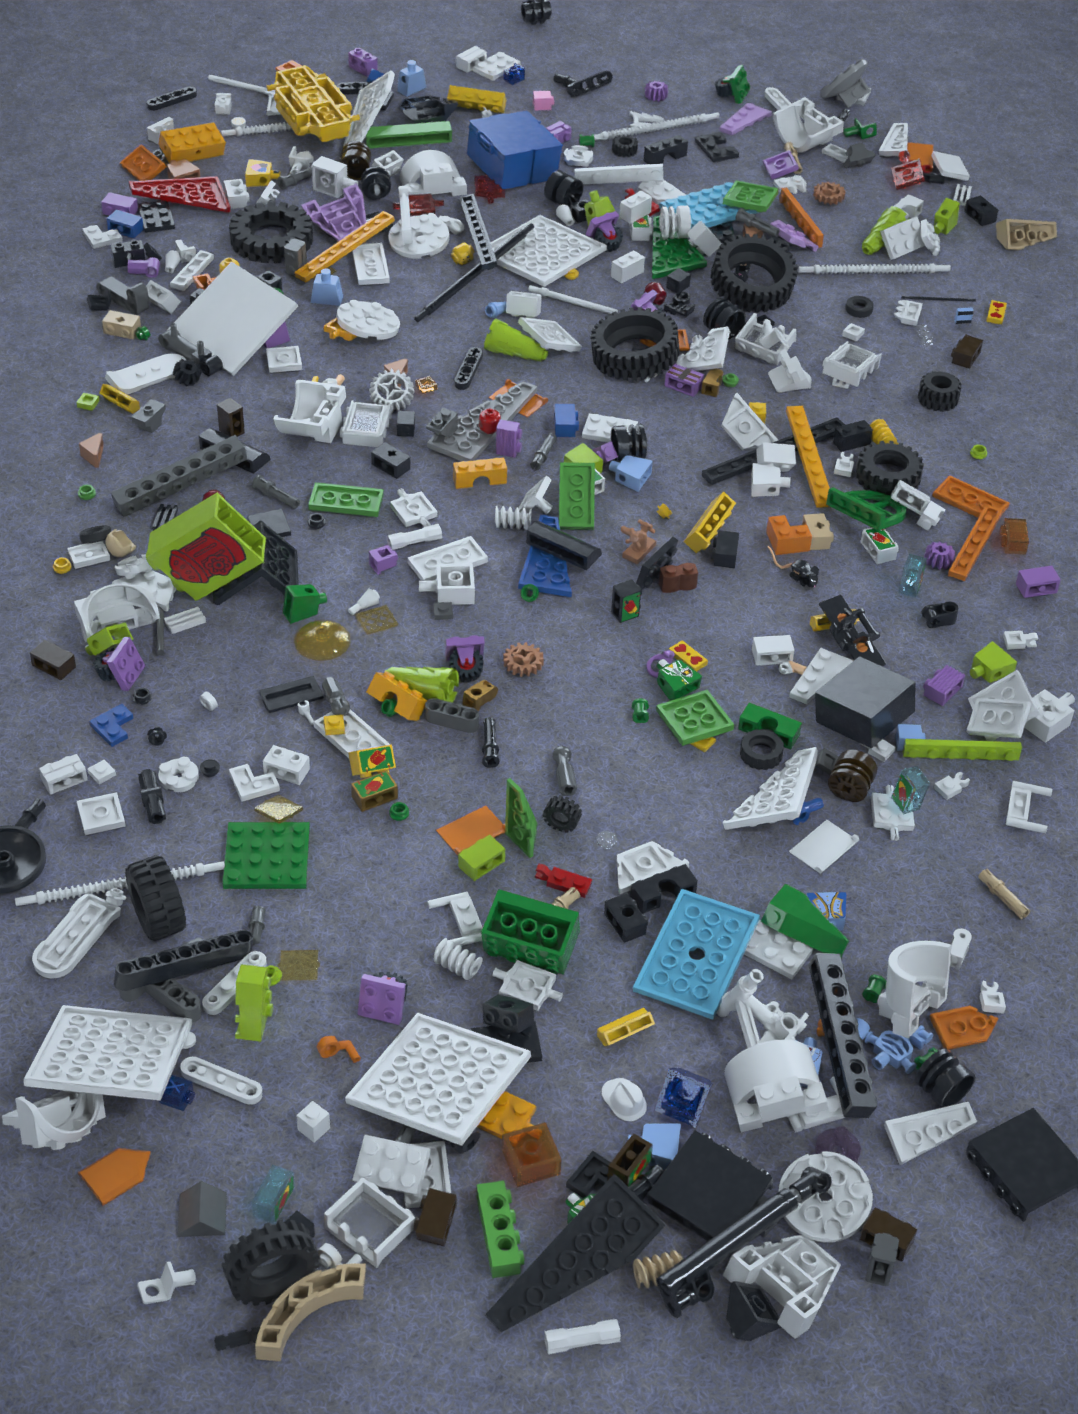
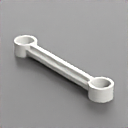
M398 186L403 244L412 243L408 186Z

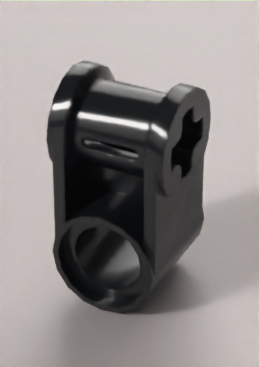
M951 601L925 606L921 614L926 618V624L929 628H938L955 624L959 607Z

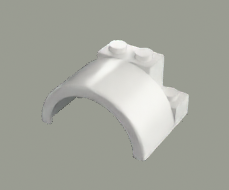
M805 97L774 112V123L780 138L784 143L792 142L794 149L799 153L805 152L819 144L824 145L832 140V137L843 132L844 122L837 117L832 116L829 118L814 108L815 103ZM800 117L805 118L804 124L802 123Z
M426 150L419 152L409 158L401 169L400 181L402 186H408L409 202L424 200V195L451 192L452 196L467 195V184L464 178L460 177L453 160L441 151ZM419 177L421 178V184L416 183Z
M297 380L295 383L296 398L292 416L290 419H285L275 415L274 423L277 430L286 434L315 437V441L331 443L343 424L341 405L346 398L345 386Z
M915 941L897 947L890 954L886 991L880 994L877 1004L879 1006V1015L891 1019L893 1024L892 1033L909 1038L918 1029L919 1016L929 1006L938 1009L947 999L951 944L937 941ZM927 981L922 986L915 985L916 982Z
M773 1040L754 1045L733 1057L725 1068V1078L741 1132L763 1127L762 1123L801 1112H806V1115L828 1110L827 1099L822 1083L819 1081L811 1052L805 1044L799 1041ZM800 1083L808 1085L807 1089L802 1091ZM755 1095L757 1104H749L747 1101Z

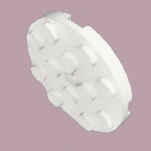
M426 214L410 217L412 243L403 244L401 219L391 228L388 235L390 246L394 252L413 259H421V256L429 254L430 257L445 249L449 243L447 225L441 219Z
M351 300L339 306L336 314L337 323L344 330L368 339V336L377 337V340L392 338L398 333L400 321L394 314V311L382 307L377 302L369 303Z
M834 1152L807 1154L795 1160L784 1172L780 1181L779 1191L784 1188L789 1190V1186L801 1178L805 1168L814 1167L831 1176L832 1183L827 1192L832 1196V1200L821 1201L819 1198L821 1193L817 1192L803 1203L798 1202V1208L784 1217L786 1222L800 1235L818 1242H837L857 1233L869 1218L873 1200L869 1179L861 1167L846 1156Z

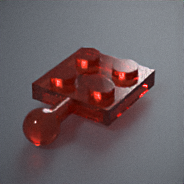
M902 150L898 158L903 164L891 167L896 190L925 182L920 159L908 162L910 153Z

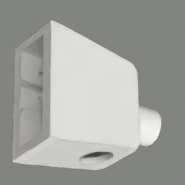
M753 463L751 497L778 496L780 487L790 488V477H781L779 467Z

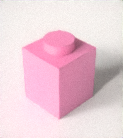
M533 91L534 110H551V105H554V97L551 96L550 91Z

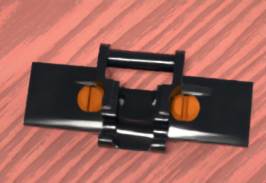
M841 594L819 603V606L831 623L830 632L842 651H847L854 660L860 656L882 667L886 665L872 642L880 637V633L875 631L866 617L863 608L852 611ZM857 618H859L868 634L865 632L858 633L854 627Z

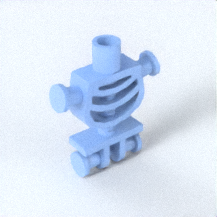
M922 1025L909 1038L894 1034L890 1030L884 1031L878 1038L870 1031L866 1036L865 1043L868 1044L869 1042L874 1045L873 1052L877 1056L872 1059V1064L876 1069L881 1070L889 1063L896 1069L903 1066L905 1072L909 1074L917 1066L914 1062H910L913 1052L911 1043L921 1050L924 1044L931 1041L933 1033L926 1032L924 1030L925 1027Z

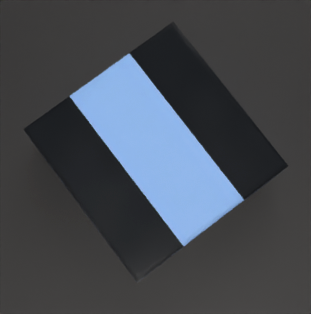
M957 308L955 323H971L973 308Z

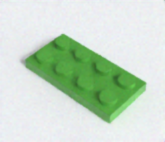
M560 462L559 527L560 529L594 530L595 463Z
M315 482L308 504L309 510L378 517L384 489Z

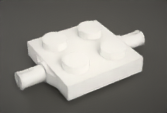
M401 488V490L397 491L400 498L390 501V507L405 527L421 523L423 527L430 526L431 524L428 520L437 517V510L422 491L415 494H406L404 489Z
M887 785L885 787L886 794L872 792L873 826L889 830L891 840L894 841L895 838V841L899 840L898 831L914 830L912 800L909 797L905 809L902 811L892 798L894 787Z
M519 960L515 962L513 968L508 972L497 968L493 971V977L504 980L499 990L500 995L533 1003V1009L539 1011L542 1003L548 997L559 1002L562 999L563 993L551 989L556 980V974Z

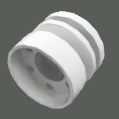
M688 205L678 206L676 213L672 206L669 209L667 207L661 208L659 225L663 239H668V236H670V239H673L675 232H677L678 238H689L686 234L691 230V214Z

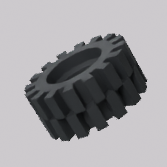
M625 134L613 138L612 152L615 155L618 154L619 157L623 156L625 158V156L630 157V155L634 156V154H637V138H634V136L630 137V135L625 136Z
M559 795V797L554 796L550 798L543 811V817H545L544 821L548 822L547 825L549 827L553 826L552 829L556 830L558 828L559 831L562 832L564 830L565 833H568L569 830L572 832L576 828L582 816V810L579 809L580 806L578 804H574L575 801L573 799L569 801V797L563 799V796Z

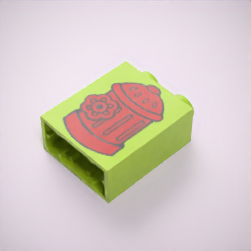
M215 493L150 532L146 560L154 570L164 572L179 592L185 591L195 601H198L264 562L266 537L220 494Z

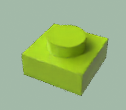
M83 393L76 402L77 408L93 411L100 400L98 395Z

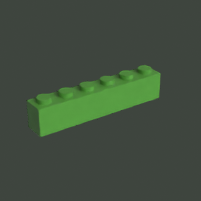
M449 121L377 126L369 128L364 140L369 148L452 142V128Z

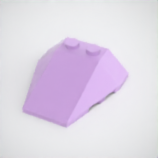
M357 184L344 188V197L320 207L316 200L301 205L303 210L307 212V215H310L311 220L338 242L366 223L363 194Z

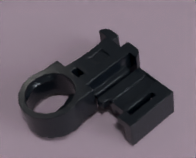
M681 291L672 297V302L669 305L664 304V311H669L672 315H676L677 311L678 314L687 317L694 311L695 304L687 306L690 303V294Z

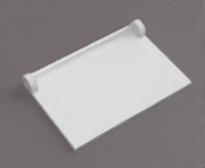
M825 820L789 852L821 874L859 841V837L855 834L851 836L830 821Z

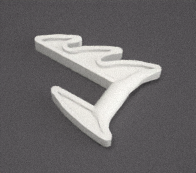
M630 111V116L633 117V124H630V127H637L638 125L641 127V125L649 124L639 121H664V118L657 115L651 116L646 113L639 114Z

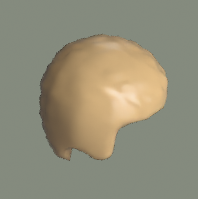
M114 529L106 537L105 545L113 556L124 557L136 549V545L132 543L122 530Z

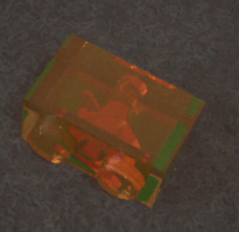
M1005 518L1004 524L1000 525V535H1003L1001 547H1004L1006 554L1026 555L1029 545L1026 519Z

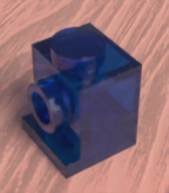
M515 62L513 66L503 70V80L512 85L525 80V67Z

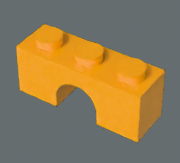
M504 457L453 463V479L456 489L473 487L474 480L480 476L487 477L490 485L507 484V466Z
M387 671L384 673L376 672L366 693L381 702L385 699H392L396 694L398 702L394 711L407 720L418 721L427 702L422 697L423 694L417 690L409 689L407 683L395 680V676Z

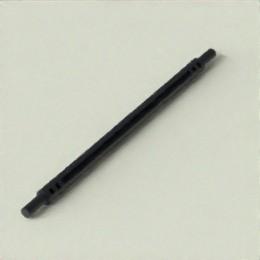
M530 223L523 230L520 229L494 251L496 260L523 240L526 234L534 229V225ZM481 263L477 264L425 306L423 311L414 317L415 321L419 322L427 315H431L484 271Z

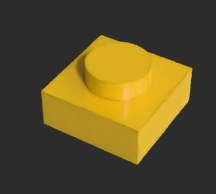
M343 715L324 716L325 736L345 734Z

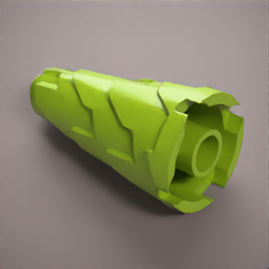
M895 206L887 208L871 229L870 234L863 241V253L872 255L882 247H885L880 231L908 220L905 218L907 214Z
M494 319L489 328L490 333H487L484 349L494 353H502L512 357L517 356L526 360L531 359L540 362L546 360L549 351L542 348L535 339L521 334V331L508 326L507 323L498 319Z
M406 666V668L391 667L385 670L393 674L395 680L407 683L409 689L421 692L423 694L422 697L427 700L434 698L453 703L456 698L457 692L453 690L454 686L459 687V675L454 668Z

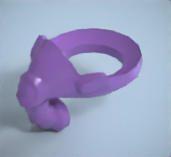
M667 650L663 654L651 657L647 662V672L651 676L658 678L659 672L651 669L652 662L665 659L671 664L675 653L672 650Z

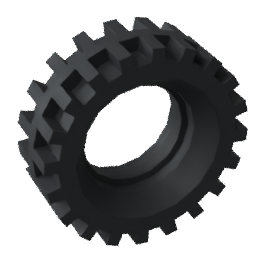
M880 441L876 445L873 442L870 447L865 446L864 451L860 452L856 479H859L858 483L860 485L864 484L866 491L870 489L891 496L900 480L918 489L924 467L922 457H918L919 453L917 451L912 452V447H904L903 443L897 445L893 444L894 441H889V443ZM893 464L904 470L900 472H887L876 465Z
M278 1220L276 1225H271L268 1222L264 1224V1228L257 1230L255 1227L251 1229L252 1233L250 1235L240 1236L238 1238L240 1242L238 1244H231L229 1247L231 1253H225L223 1256L225 1262H222L224 1275L235 1300H241L244 1305L251 1301L253 1306H258L263 1301H265L266 1305L271 1304L273 1299L279 1298L294 1283L314 1273V1269L320 1266L318 1261L320 1256L308 1229L301 1222L296 1225L294 1220H290L287 1224L283 1220ZM281 1256L270 1264L259 1266L269 1259Z

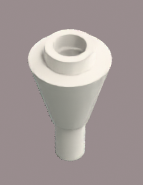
M368 588L357 601V604L348 609L349 613L354 615L359 610L379 604V594L376 590Z

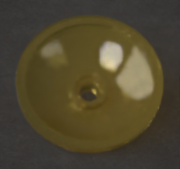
M316 620L305 624L297 631L294 643L297 651L304 657L325 661L337 658L347 651L350 646V634L344 626L337 622Z

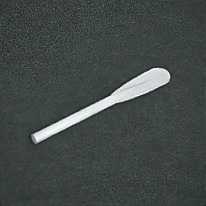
M213 75L208 77L210 81L267 95L275 94V90L267 91V88Z

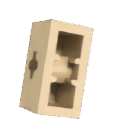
M112 310L102 320L104 334L134 339L136 337V329L141 327L140 316Z
M825 514L803 515L802 525H808L812 534L810 550L830 549L831 542L834 541L833 532H830L829 520H826Z

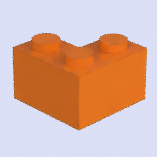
M785 515L768 517L766 533L776 555L810 551L812 534L808 525L790 526Z

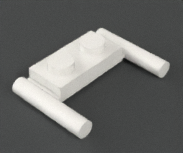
M1013 781L1006 825L1046 834V825L1027 822L1031 793L1051 797L1052 789Z
M468 892L427 901L429 909L450 904L462 937L448 940L447 945L450 941H453L455 948L457 945L463 946L482 941L481 931L483 927Z
M834 1077L829 1081L837 1095L826 1098L828 1110L806 1115V1112L787 1116L795 1132L846 1118L843 1117Z

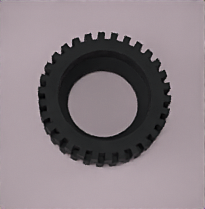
M740 234L737 235L736 239L733 236L729 241L725 240L716 252L710 279H712L711 284L714 285L713 289L718 291L717 295L719 297L724 296V299L731 301L733 305H738V308L741 310L743 307L747 308L746 312H751V309H754L755 313H759L760 309L763 312H768V309L773 311L776 307L780 308L782 304H786L792 294L798 275V266L795 265V258L792 259V253H787L788 249L786 247L781 248V243L777 242L774 244V239L772 238L769 241L765 240L766 236L763 235L761 238H758V234H753V237L745 234L744 238ZM754 264L767 270L773 277L774 284L770 286H754L737 278L731 270L738 265Z
M638 307V310L629 308V311L622 309L620 313L615 311L612 313V316L606 315L605 320L600 319L599 324L596 323L595 329L591 331L594 364L598 370H601V373H607L609 377L615 375V379L618 380L620 377H623V380L628 381V378H632V381H637V377H641V380H644L646 376L650 378L655 377V373L660 375L663 373L662 370L667 371L669 366L672 367L674 365V361L678 360L680 354L678 327L675 320H672V317L669 315L666 316L664 312L659 314V310L656 309L652 312L651 308L643 310L642 307ZM630 339H647L656 343L653 347L641 351L628 352L614 349L618 344Z

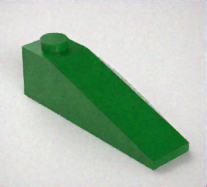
M784 884L769 902L760 921L774 930L823 953L840 954L841 958L849 943V940L833 923L827 920L818 907L816 908L803 892L788 884Z

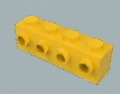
M450 85L447 100L458 102L457 107L479 109L481 111H484L483 108L485 107L487 111L490 110L495 113H504L507 101L505 93L453 85Z
M723 491L710 503L683 542L695 553H698L701 549H707L711 544L710 540L718 534L717 530L725 524L724 520L732 514L731 510L736 502Z

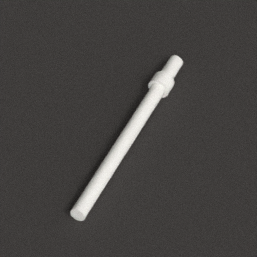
M530 285L528 289L530 292L542 294L541 297H551L611 315L615 311L618 313L617 309L549 291L548 288Z

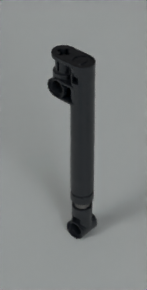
M814 1167L805 1168L801 1178L791 1184L789 1190L787 1188L782 1189L657 1277L656 1282L670 1314L675 1318H679L682 1316V1310L689 1305L693 1306L699 1301L708 1302L715 1292L709 1271L797 1209L798 1202L803 1203L817 1192H827L831 1187V1176Z

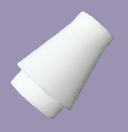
M560 205L556 209L557 217L567 226L573 225L574 220L570 208L566 205Z
M172 250L166 254L165 272L173 273L181 261L180 254L177 251Z

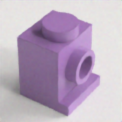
M612 441L592 450L603 459V463L618 457Z
M389 545L369 551V565L377 575L381 574V571L397 566V553Z

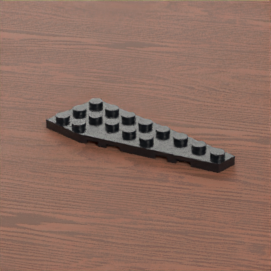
M614 1174L484 1316L500 1332L506 1331L635 1260L666 1224Z

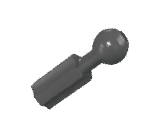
M328 677L322 683V689L331 705V711L334 715L346 716L350 711V704L345 699L338 680Z
M562 745L554 749L552 757L559 764L556 769L559 792L563 796H572L576 794L575 791L577 790L574 767L568 763L572 753L568 747Z

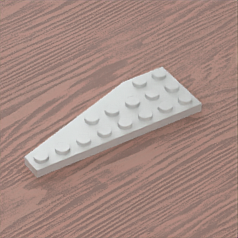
M392 71L387 72L359 91L353 115L359 114L360 120L351 123L349 136L346 137L344 145L352 141L362 142L391 91L395 75Z

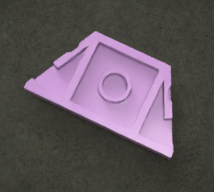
M780 220L770 224L780 229L778 235L786 241L803 248L807 246L814 252L817 251L819 246L805 238L804 233L796 232L794 230L795 227L789 224L786 225Z

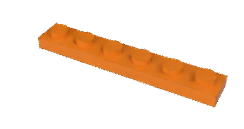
M781 188V194L779 195L780 203L784 205L786 211L791 214L792 219H795L810 241L819 246L818 248L822 247L824 234L788 188Z
M986 504L950 567L948 576L962 581L966 580L1002 516V509Z

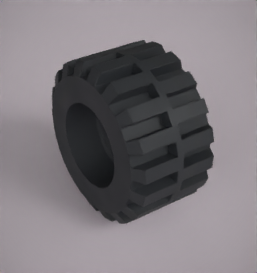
M928 372L921 378L918 401L922 403V406H927L929 410L950 411V408L954 409L958 405L962 387L961 382L955 375L948 372Z

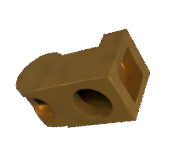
M721 369L709 370L702 382L701 394L717 398L719 386L722 384L723 371Z
M482 680L463 692L462 705L479 711L481 706L496 697L498 688L487 680Z

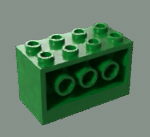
M498 889L481 931L483 950L493 957L502 956L513 963L519 960L534 967L546 969L550 973L564 975L580 933L579 912Z

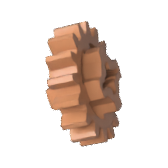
M829 181L821 182V184H817L814 187L813 196L815 200L819 199V202L832 205V203H842V200L845 199L846 190H844V187H840V184H835V182L832 184Z
M527 642L524 645L517 643L516 647L510 645V649L506 648L503 654L504 667H507L508 672L513 671V675L519 673L520 677L523 674H526L528 677L530 673L537 674V670L541 671L544 665L543 652H540V648H534V644L527 646Z

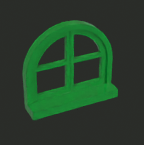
M834 487L828 490L826 505L878 531L899 524L905 519L906 507L900 504V501L896 502L891 499L889 495L865 490L844 493ZM864 499H872L881 502L872 504ZM890 505L897 513L894 515L882 508Z

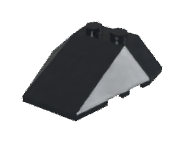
M428 95L405 98L402 100L399 109L416 124L447 121L458 106V102L455 100L447 101L446 98H443L442 101L440 97Z

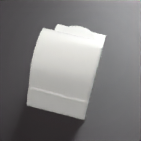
M168 117L147 127L148 140L158 144L160 131L174 129L173 119Z

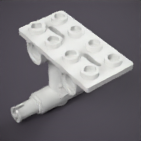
M753 969L749 975L742 976L735 987L723 995L717 1014L720 1017H726L729 1012L737 1010L747 1048L773 1040H795V1036L806 1027L807 1024L804 1021L809 1015L805 1013L798 1018L792 1013H784L780 1017L777 1013L773 1014L752 994L756 991L757 984L763 980V973L758 969ZM753 1016L764 1025L763 1028L766 1030L761 1039H759Z

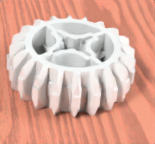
M393 369L389 373L384 370V374L378 373V377H374V382L370 384L369 393L371 394L370 398L373 400V404L387 406L391 403L392 413L395 409L397 412L400 411V408L405 410L406 405H410V400L414 398V386L410 382V377H406L405 372L400 374L399 370L394 373ZM397 383L401 384L405 390L398 387ZM378 392H382L383 395H386V399L381 397Z

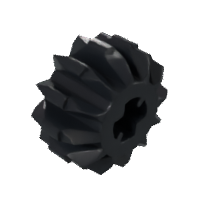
M181 358L179 362H176L173 369L175 380L179 381L180 384L184 383L186 387L188 384L193 386L195 382L198 383L202 373L199 364H195V360L189 361L188 358L186 361Z

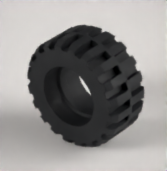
M154 855L129 864L125 869L126 883L136 915L146 936L150 940L157 941L182 932L186 927L185 910L178 886L165 859L162 856Z

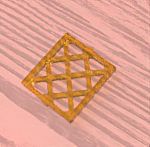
M387 605L356 614L367 635L398 626V622ZM384 610H386L389 614H383ZM372 614L378 615L377 618L371 617ZM383 616V617H387V618H386L385 621H384V620H380V617ZM389 618H391L394 621V623L388 622ZM369 620L375 621L373 624L367 623ZM377 622L383 623L382 626H378L376 624Z

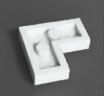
M97 225L82 229L83 234L93 249L123 241L117 229L103 233Z
M248 764L229 769V775L241 802L280 791L278 781L273 772L254 777Z

